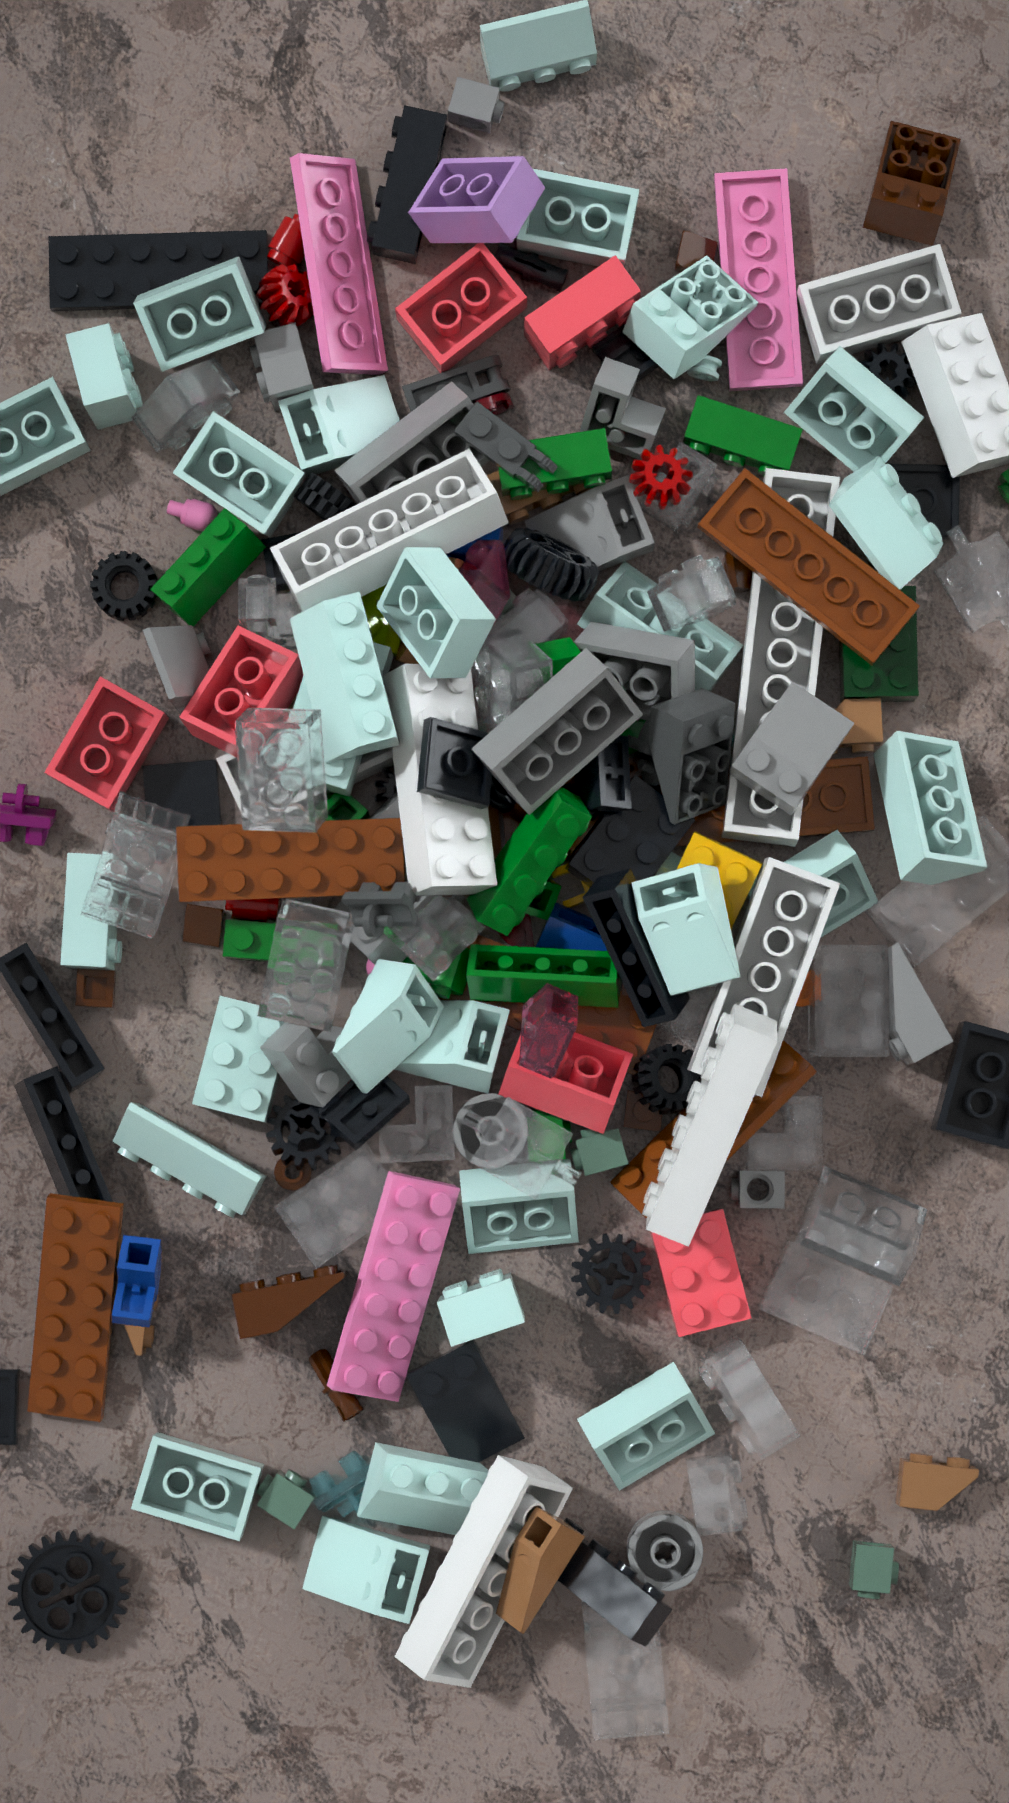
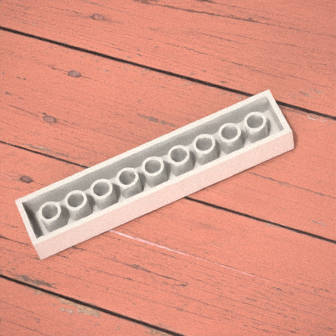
M766 468L763 482L833 537L836 515L829 504L839 488L840 477ZM754 572L752 573L730 769L752 735L792 681L813 696H815L823 627ZM729 774L722 838L795 847L799 840L803 799L793 814L790 815Z

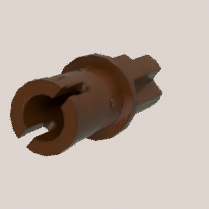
M326 1349L318 1350L309 1357V1363L325 1388L322 1391L323 1394H328L338 1410L342 1421L346 1422L364 1409L354 1394L334 1391L327 1386L334 1361Z

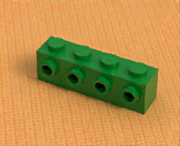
M561 787L530 815L526 814L494 860L497 885L482 892L470 894L466 899L478 922L508 936L513 927L523 920L528 906L536 896L543 892L547 880L555 868L565 861L570 847L588 828L592 816L580 796Z
M470 945L466 972L470 1000L619 1008L622 981L608 951Z

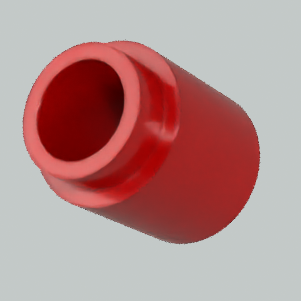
M294 214L293 218L284 217L268 246L270 251L267 258L279 266L281 264L286 267L293 264L300 265L305 256L298 214Z
M279 898L226 900L225 910L232 911L231 918L266 923L267 919L276 920Z

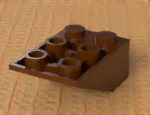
M890 121L862 228L933 246L943 217L961 139Z
M335 1264L316 1268L313 1270L314 1276L302 1278L301 1272H295L276 1277L277 1284L265 1286L264 1279L239 1284L240 1291L231 1295L240 1339L278 1332L348 1275L347 1270L338 1271V1266Z

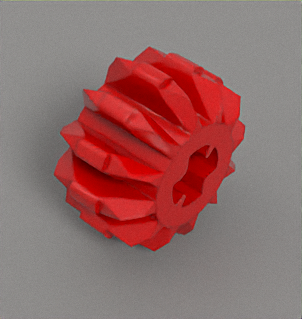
M281 264L274 267L261 278L259 282L261 288H259L256 296L263 301L259 310H267L270 314L269 321L277 319L280 326L295 322L296 326H301L314 315L307 271L299 273L295 264L287 267Z
M661 444L656 446L654 454L648 449H644L641 453L642 460L635 459L631 467L635 473L630 475L629 482L638 485L633 492L635 497L647 495L644 503L646 507H649L653 500H658V506L661 510L666 508L668 500L672 504L678 505L681 501L680 494L687 495L691 487L686 482L692 479L693 472L684 469L689 462L686 457L679 460L675 459L677 454L676 447L672 448L669 454H664V448ZM659 472L667 475L663 482H658L655 479Z

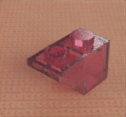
M477 540L468 549L466 559L459 572L497 620L510 598L505 548L500 540Z
M546 983L523 1005L519 1066L550 1079L555 1076L577 1028L578 996Z

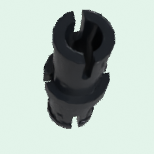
M500 243L495 254V258L502 267L522 275L523 280L529 282L532 279L559 292L569 272L567 269H562L539 259L540 255L534 252L529 255L507 246L505 243Z

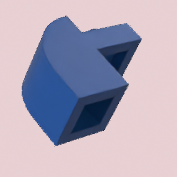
M123 1235L117 1264L118 1285L111 1316L112 1323L150 1328L154 1302L157 1301L160 1282L161 1239Z

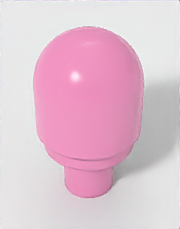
M187 499L185 503L170 500L167 506V514L179 517L180 523L184 524L185 527L198 531H204L218 515L216 508L212 504L197 499Z

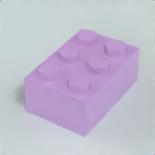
M524 156L442 158L408 213L430 243H512L519 234L528 215L535 208L536 202L544 191L545 186Z

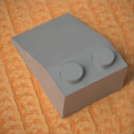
M192 625L149 627L143 629L167 696L181 714L210 669L205 655L211 653L203 632L197 634Z
M792 681L732 764L729 774L792 815L842 743L854 722Z
M896 943L883 950L887 1033L891 1038L886 1043L897 1062L903 1060L905 1065H908L953 1042V1039L899 943Z

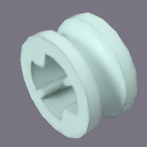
M706 355L698 364L687 370V374L705 381H718L719 374L716 370L721 368L722 361L716 357Z

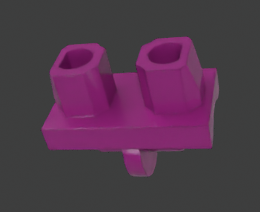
M19 783L16 794L3 792L2 803L5 804L0 803V842L12 840L13 825L26 826L25 843L43 846L47 841L50 828L56 821L57 809L40 808V796L28 795L27 784Z

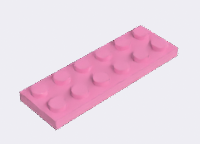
M298 153L290 157L322 371L369 375L383 374L388 371L369 244L367 242L356 161L350 158Z
M787 168L714 173L720 268L758 301V305L725 337L729 392L802 387L803 375Z
M388 1171L327 1382V1386L331 1390L399 1402L460 1192V1188L456 1185Z

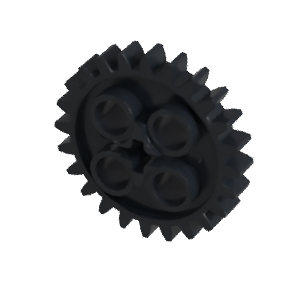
M77 1529L71 1532L69 1539L65 1538L62 1530H58L55 1542L46 1534L41 1537L42 1549L34 1543L28 1546L33 1557L23 1554L19 1556L18 1560L24 1566V1569L14 1568L11 1571V1574L19 1579V1582L8 1586V1590L18 1593L17 1597L8 1602L10 1606L20 1607V1611L15 1614L13 1620L25 1619L27 1622L21 1630L22 1634L31 1629L36 1632L32 1643L36 1644L42 1637L47 1639V1651L55 1643H60L61 1654L67 1652L70 1644L74 1645L77 1653H81L84 1641L93 1649L98 1645L97 1634L105 1640L111 1636L106 1627L107 1625L113 1628H118L121 1625L114 1615H125L128 1611L125 1606L119 1603L121 1600H127L131 1597V1593L121 1590V1586L130 1582V1577H119L118 1574L126 1564L113 1563L112 1560L118 1551L115 1549L106 1554L103 1551L106 1545L105 1539L96 1546L92 1544L93 1533L91 1532L83 1540H79ZM72 1557H81L87 1562L88 1570L85 1575H76L70 1570L69 1563ZM46 1573L51 1576L54 1582L52 1591L44 1592L36 1586L37 1574ZM94 1575L100 1577L98 1582L80 1589L73 1596L74 1600L68 1595L44 1608L39 1606L40 1601L59 1594L66 1587L65 1583L69 1587H73ZM96 1591L101 1594L104 1600L101 1609L95 1610L88 1607L85 1601L87 1592ZM60 1607L68 1612L70 1617L68 1625L59 1626L54 1623L51 1617L53 1608Z

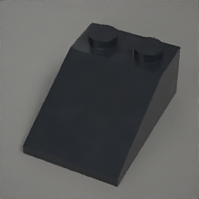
M474 1339L407 1373L406 1376L450 1457L479 1463L525 1438Z

